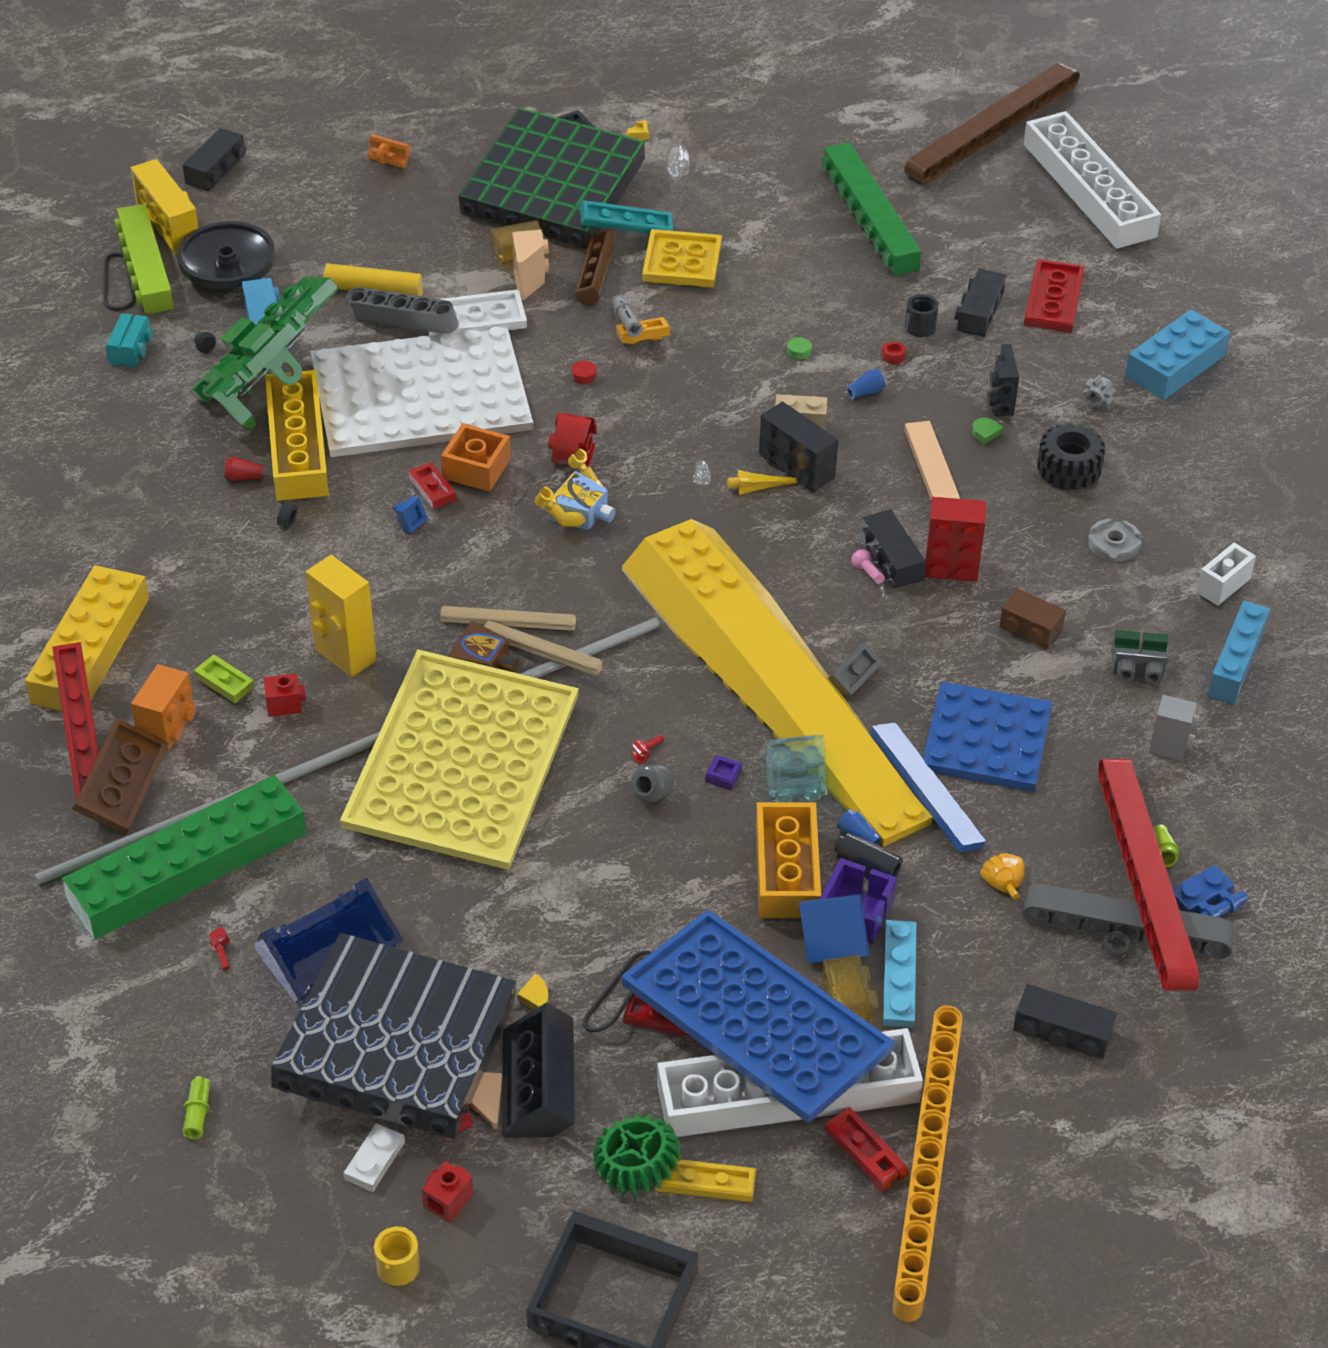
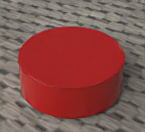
M888 342L882 346L881 358L888 364H900L906 359V347L899 342Z
M578 361L571 367V377L575 382L581 384L590 383L596 378V366L590 361Z

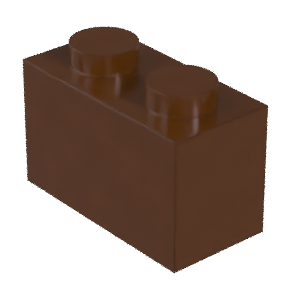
M1017 589L1002 607L999 627L1048 649L1063 630L1066 610Z

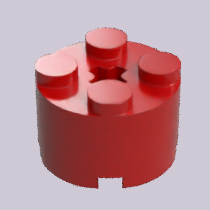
M558 412L555 418V434L551 433L548 440V448L553 449L551 463L569 466V457L572 454L575 455L578 449H583L587 454V460L584 464L588 467L592 461L596 443H593L592 435H597L596 419Z

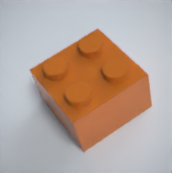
M462 423L441 454L443 477L449 481L490 492L511 460L510 436Z
M157 664L131 702L135 727L169 743L166 748L167 751L171 749L175 741L180 740L184 727L188 721L193 720L196 713V706L192 697L193 688L190 685L187 672Z

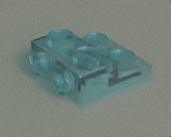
M823 734L766 740L767 788L770 800L789 803L793 798L805 797L807 800L815 801L820 799L822 795H828L825 740Z

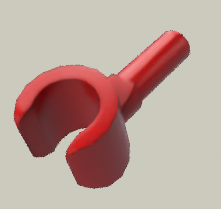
M660 734L645 743L641 740L635 741L633 744L635 751L631 753L637 763L647 761L651 755L649 750L664 741L663 735Z
M221 927L211 932L209 937L210 946L214 951L216 950L222 970L225 971L230 966L223 946L229 944L230 939L225 929Z

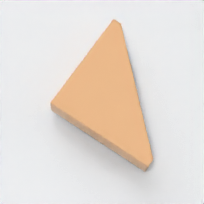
M484 1073L470 1104V1107L476 1113H480L491 1124L492 1129H498L502 1073Z

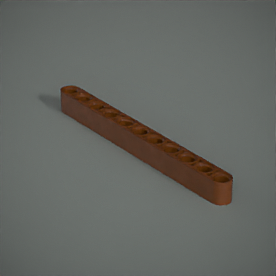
M1061 62L1055 64L913 155L905 165V174L922 184L931 182L1072 90L1079 81L1080 73Z

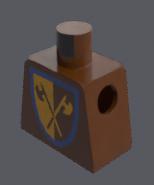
M471 621L448 654V657L513 673L516 672L519 665V659L509 655V641L506 637L474 621Z

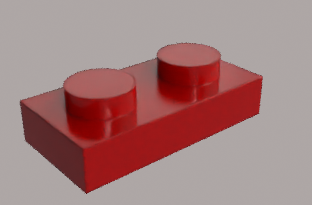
M432 462L409 470V479L432 509L456 501V492Z

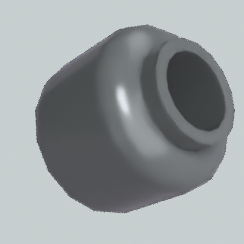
M659 764L644 765L638 768L632 775L631 790L640 801L646 803L661 801L672 792L673 777L665 766Z

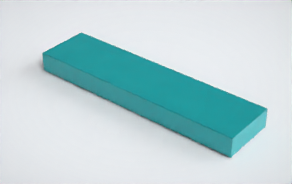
M582 200L580 203L581 225L650 234L651 229L673 231L672 213L585 200Z

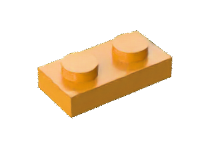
M664 317L639 321L643 330L637 337L628 335L623 324L616 325V334L623 344L632 345L637 344L641 340H660L664 336H670V326Z

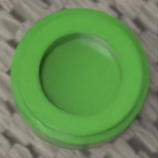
M797 337L788 341L787 354L791 358L801 360L811 355L812 344L809 340Z

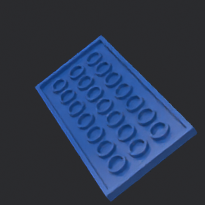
M706 910L621 976V985L808 1124L894 1051L895 1041L710 910Z

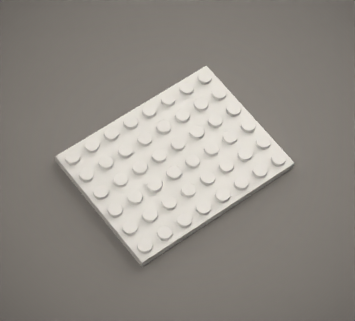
M496 326L491 329L468 330L466 332L420 336L310 351L313 370H316L319 401L330 457L449 442L462 423L501 434L533 430V420L507 327Z

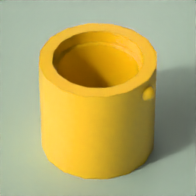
M391 1227L382 1231L374 1243L378 1276L389 1285L401 1286L408 1284L415 1279L420 1269L417 1238L412 1231L405 1227Z

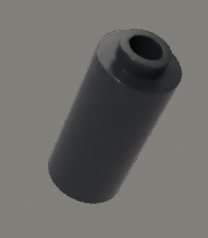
M850 832L846 836H840L834 848V851L837 852L838 860L842 858L865 866V873L867 874L870 873L871 869L897 877L903 864V857Z

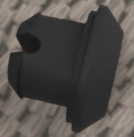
M201 331L197 333L194 337L197 350L201 353L212 351L216 345L215 336L211 332Z

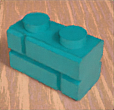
M120 315L105 346L107 360L110 364L136 367L140 358L145 357L147 342H152L154 336L153 327H150L147 316Z

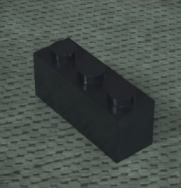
M219 128L182 165L185 184L210 191L245 156L244 135Z
M978 268L975 277L971 276L969 280L968 291L963 293L962 306L958 305L956 308L954 320H958L957 331L982 337L986 336L1003 298L1007 274Z
M892 509L862 517V526L859 529L860 540L863 544L867 545L873 561L878 562L882 569V574L885 579H889L894 589L923 581L926 561Z
M1026 984L1016 1011L1013 1030L1025 1036L1051 1042L1056 1046H1064L1082 1052L1087 1056L1104 1059L1114 1030L1117 1012Z

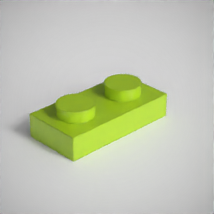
M214 654L194 670L196 679L233 703H237L255 688L252 678Z

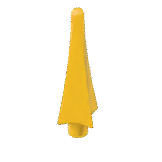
M738 470L737 477L727 478V487L738 488L739 495L798 483L797 479L792 477L770 476Z

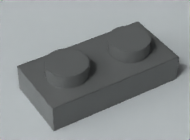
M863 642L841 663L828 679L845 698H848L883 662Z

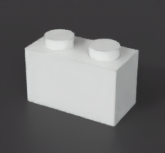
M1236 543L1231 544L1201 569L1196 592L1217 606L1220 605L1251 579L1256 556Z

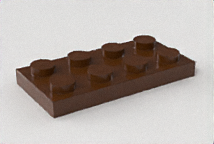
M116 718L72 810L126 835L169 743Z

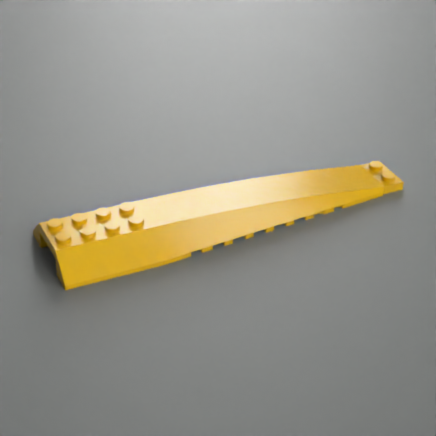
M690 519L645 537L623 564L622 571L677 638L697 658L701 657L706 662V667L713 674L717 673L723 679V684L729 691L733 690L740 697L739 701L745 707L749 706L756 713V718L762 724L766 723L773 730V735L790 748V753L797 760H802L807 765V770L815 778L819 777L824 782V787L847 811L849 809H852L854 812L859 811L881 837L879 843L883 847L931 825L932 815L915 797L841 692L828 679V674L770 593L713 528Z

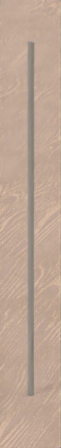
M657 618L650 619L575 651L589 656L595 655L659 628V621ZM551 660L520 674L539 678L567 665ZM380 732L278 773L276 776L284 784L374 746ZM245 788L35 874L38 885H42L83 868Z

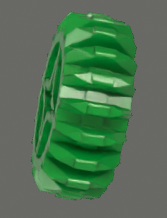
M637 1113L635 1118L630 1119L625 1115L622 1122L619 1123L613 1120L612 1128H603V1136L596 1137V1147L593 1148V1164L603 1184H607L611 1191L618 1189L622 1195H625L631 1190L635 1197L640 1190H644L649 1194L651 1187L656 1186L661 1189L662 1180L671 1181V1172L678 1171V1161L681 1160L680 1142L674 1129L670 1124L666 1125L662 1117L655 1120L650 1113L645 1118H642Z

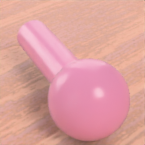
M861 549L852 555L851 562L854 567L863 569L877 584L884 581V575L872 563L873 559L870 552Z

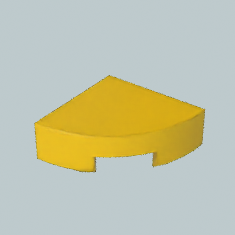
M647 121L636 122L635 126L627 129L626 136L642 141L649 140Z
M535 973L517 994V1001L533 1010L546 1002L548 1003V988L544 980Z

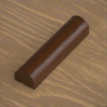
M613 229L591 235L574 296L581 304L590 306L599 301L616 241V234Z

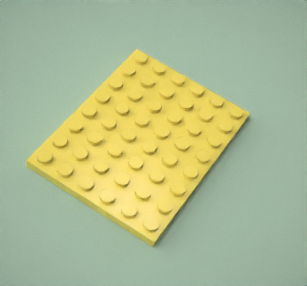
M417 649L342 814L340 828L509 870L578 698L579 688Z

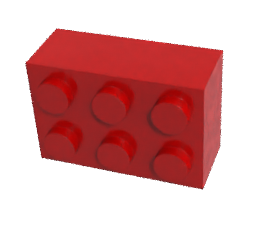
M932 496L925 551L924 577L978 582L986 520V501Z

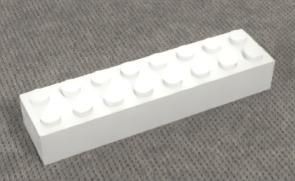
M1067 111L1026 122L1023 145L1116 249L1158 236L1161 213Z
M908 1028L882 1032L895 1041L894 1051L817 1117L840 1114L849 1107L856 1112L920 1103L923 1079ZM717 1055L657 1063V1087L666 1125H671L677 1137L802 1119Z

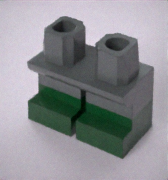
M1115 630L1112 645L1113 673L1118 674L1120 681L1130 682L1134 680L1135 675L1145 676L1147 683L1159 684L1161 677L1164 676L1167 662L1168 634L1143 632L1139 651L1140 632Z

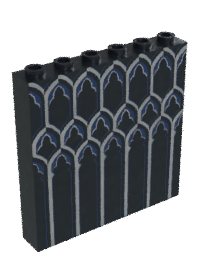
M340 933L271 1066V1088L303 1096L313 1101L335 1105L345 1110L367 1114L377 1119L402 1124L405 1127L427 1131L437 1136L455 1139L515 1003L517 981Z

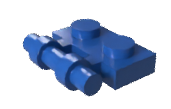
M1216 865L1172 888L1178 908L1181 911L1197 912L1198 914L1218 918L1227 912L1234 913L1241 908L1242 904L1248 901V896L1244 891H1240L1237 894L1232 893L1235 884ZM1215 901H1218V902H1219V903L1216 904L1215 906H1214V905H1210V904H1212V903L1215 902Z

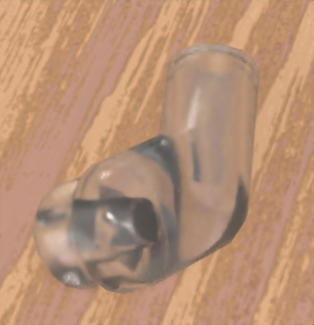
M701 460L694 465L696 471L694 472L695 475H693V481L697 485L708 486L711 483L712 476L707 463Z

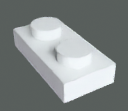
M376 1123L344 1171V1180L374 1192L404 1145L405 1136Z

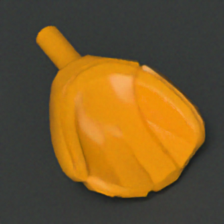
M1003 853L998 856L995 855L986 861L980 871L981 877L993 888L1009 893L1014 900H1018L1020 895L1016 888L1024 881L1023 859L1019 856Z

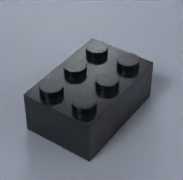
M783 401L761 415L759 454L764 459L770 461L792 478H796L802 486H805L813 493L836 478L837 438Z

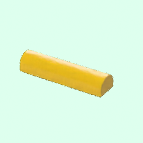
M326 263L323 277L331 278L338 286V290L350 291L353 288L363 287L422 296L423 293L421 274L329 263Z

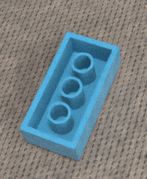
M1191 309L1129 353L1125 377L1165 400L1226 355L1230 332Z

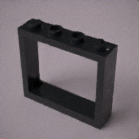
M573 1210L526 1310L527 1328L540 1336H552L563 1340L567 1345L574 1348H665L698 1272L699 1253ZM578 1242L680 1277V1281L651 1347L546 1311Z

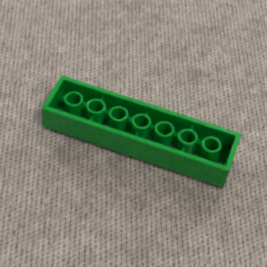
M274 774L62 877L67 901L93 939L96 940L306 835L304 811Z

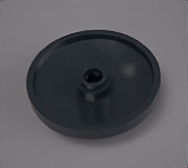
M239 221L216 222L194 230L183 239L177 253L179 267L183 275L195 284L213 289L242 287L243 281L261 279L271 270L276 257L274 242L266 231L253 224Z

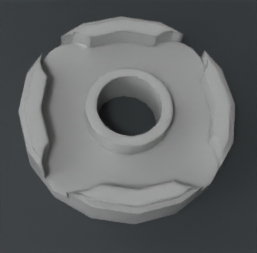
M1105 519L1098 521L1091 527L1088 545L1091 551L1101 559L1111 562H1123L1132 559L1139 553L1142 538L1139 530L1131 523L1124 520L1114 522V519ZM1110 538H1116L1120 541H1112Z

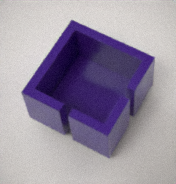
M840 858L820 899L861 894L867 940L873 944L883 925V919L885 920L895 900L897 877L871 869L868 892L864 891L866 867Z

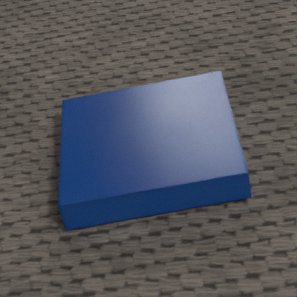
M861 894L799 902L808 963L867 957L870 955Z

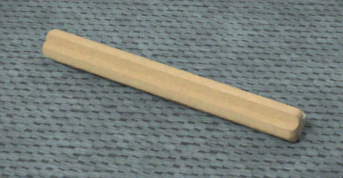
M443 606L440 612L441 621L447 623L470 624L471 621H474L480 625H486L488 621H493L507 627L573 631L576 627V616L573 614Z
M488 621L484 625V627L506 637L511 646L592 675H598L602 671V661L595 657L493 621Z

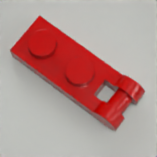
M851 1107L825 1123V1132L872 1179L874 1186L880 1192L889 1189L892 1186L891 1182L894 1180H901L909 1174L906 1164ZM883 1163L889 1167L885 1171L879 1167Z

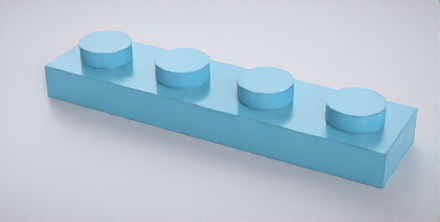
M886 920L883 1026L914 1028L916 922Z

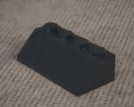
M547 1002L503 1029L502 1136L506 1138L553 1137L575 1124L574 1018Z

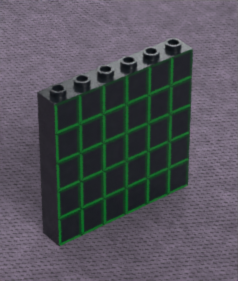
M518 107L458 195L460 213L523 231L541 230L544 237L588 249L591 235L598 233L602 227L581 225V201L616 205L645 160V142Z

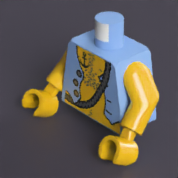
M578 449L575 455L572 454L568 460L569 466L574 469L579 468L580 472L574 471L554 495L550 488L543 487L535 497V504L541 508L546 506L549 520L558 522L562 527H577L588 530L598 519L610 523L615 517L616 509L608 506V491L598 480L590 466L586 467L584 464L587 460V454L583 449Z

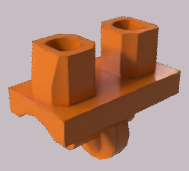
M374 134L369 136L370 148L367 158L376 160L380 164L387 163L400 168L407 167V160L410 157L411 150L410 145Z

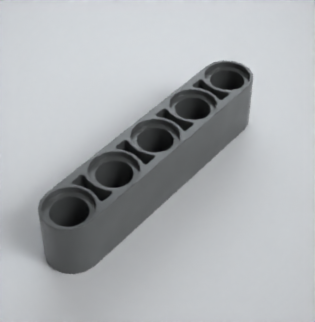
M363 287L353 288L346 295L352 315L356 320L442 334L452 333L459 326L453 304L448 300Z

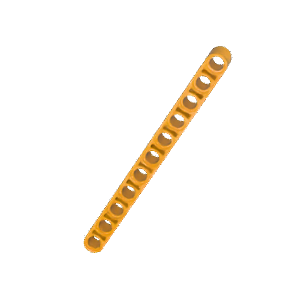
M952 1006L939 1007L933 1019L892 1305L895 1317L903 1322L918 1320L921 1317L924 1306L962 1026V1014L957 1008ZM916 1212H923L925 1215H920ZM913 1240H918V1241H921L922 1243H914V1242H912V1241H913ZM908 1269H914V1270H917L918 1272H917V1273H913V1272L908 1271ZM909 1298L914 1300V1302H907L903 1299Z

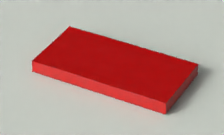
M1037 259L1024 325L1072 332L1085 266Z

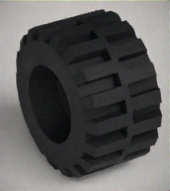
M1059 424L1056 425V428H1049L1047 432H1044L1040 441L1037 470H1039L1040 476L1045 477L1046 482L1053 483V486L1058 488L1064 487L1067 490H1070V488L1079 490L1081 487H1090L1091 483L1095 484L1101 476L1106 448L1104 447V440L1100 439L1101 436L1098 433H1094L1093 429L1083 427L1084 425Z

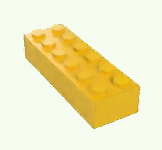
M316 370L302 371L299 381L291 385L282 383L274 374H265L276 501L329 496ZM286 372L285 374L290 376L293 372Z
M94 565L25 680L30 704L62 711L52 646L81 642L90 700H92L149 601L145 576Z

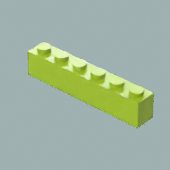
M140 204L117 208L118 218L114 219L115 227L127 264L128 274L131 278L132 288L135 291L137 305L143 306L145 314L174 309L170 285L146 205Z

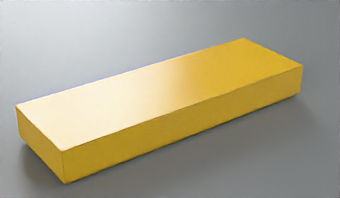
M680 1160L678 1161V1171L671 1172V1181L662 1180L661 1189L655 1186V1191L753 1202L756 1168Z

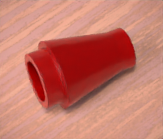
M235 456L233 458H226L224 479H231L230 482L261 480L263 464L253 463Z

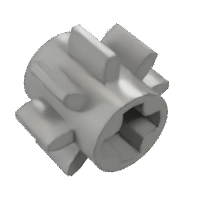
M1098 375L1095 380L1090 378L1085 383L1086 389L1082 394L1085 395V400L1091 406H1097V408H1100L1103 404L1108 406L1114 399L1112 395L1116 389L1113 388V384L1109 379Z

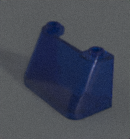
M367 878L355 883L353 890L338 895L336 900L287 926L283 924L278 928L277 932L273 927L259 935L254 948L295 1003L302 1001L304 1004L340 933L394 948L400 946L404 941Z

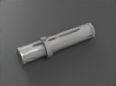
M615 296L611 304H613L612 307L614 308L616 318L622 321L628 335L631 337L639 336L643 328H641L642 325L634 314L633 306L626 301L624 296Z

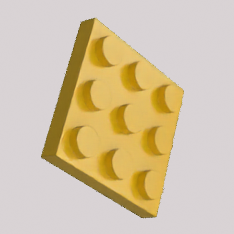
M651 229L642 272V281L714 287L722 235Z

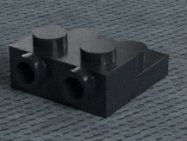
M1001 344L1000 355H996L994 372H990L989 376L992 389L987 392V404L992 406L994 416H1014L1019 373L1012 345Z

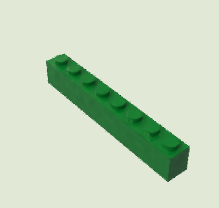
M851 143L824 147V157L821 158L822 169L828 173L831 183L835 184L840 197L846 201L848 210L852 211L856 217L857 224L862 226L866 238L872 242L874 250L881 256L884 266L888 267L893 276L920 270V248Z

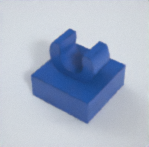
M411 496L405 502L401 501L392 508L396 512L397 521L405 533L411 534L428 519L420 497Z

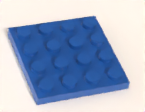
M941 681L923 759L936 774L1035 792L1052 701Z

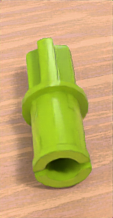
M196 1076L191 1081L189 1099L184 1104L186 1116L182 1134L188 1139H200L203 1136L205 1115L210 1110V1106L207 1103L210 1080L202 1076Z

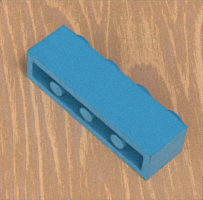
M271 278L242 282L247 316L256 325L265 315L263 311L271 303H277L280 300L278 287H273Z
M1243 600L1212 674L1208 697L1235 705L1265 631L1270 608Z

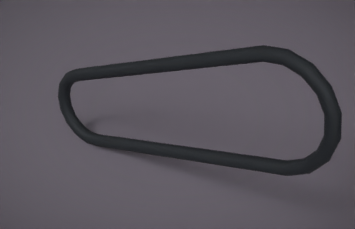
M113 252L104 258L103 302L110 309L122 310L134 303L135 294L125 262L131 301L123 306H112L107 302L108 259L116 255L124 257L122 252Z
M643 950L637 952L626 962L584 1016L583 1027L586 1031L592 1033L601 1032L611 1027L618 1020L634 995L631 991L610 1022L598 1028H591L587 1025L591 1014L631 963L639 956L649 955L652 951Z

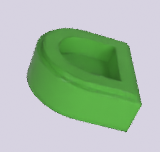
M979 418L973 423L972 435L985 445L1002 435L1004 427L990 418Z

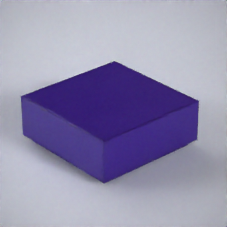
M716 755L705 774V782L732 790L742 771L743 763Z

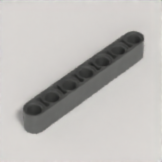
M1032 884L1027 888L1022 914L1024 919L1030 923L1149 946L1139 910L1134 901L1045 884ZM1179 910L1194 955L1214 959H1225L1231 955L1235 930L1232 922L1223 918Z

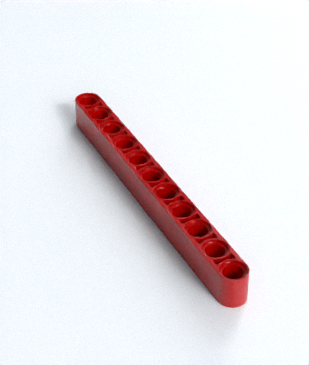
M1129 758L1100 759L1098 765L1099 782L1162 989L1165 992L1196 991L1199 985L1198 967L1132 761Z

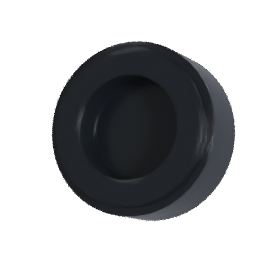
M289 501L283 503L277 516L278 526L285 529L292 526L298 511L296 504Z

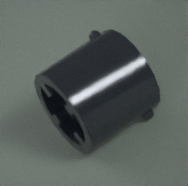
M918 294L908 299L905 329L909 334L915 337H928L936 331L939 302L934 297Z

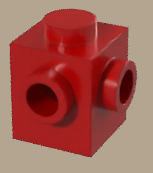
M297 673L263 677L268 717L302 713L301 701H306L305 684L299 685Z
M446 1161L438 1170L430 1173L425 1186L422 1188L423 1207L449 1223L473 1196L472 1177L468 1171L460 1166L455 1167Z

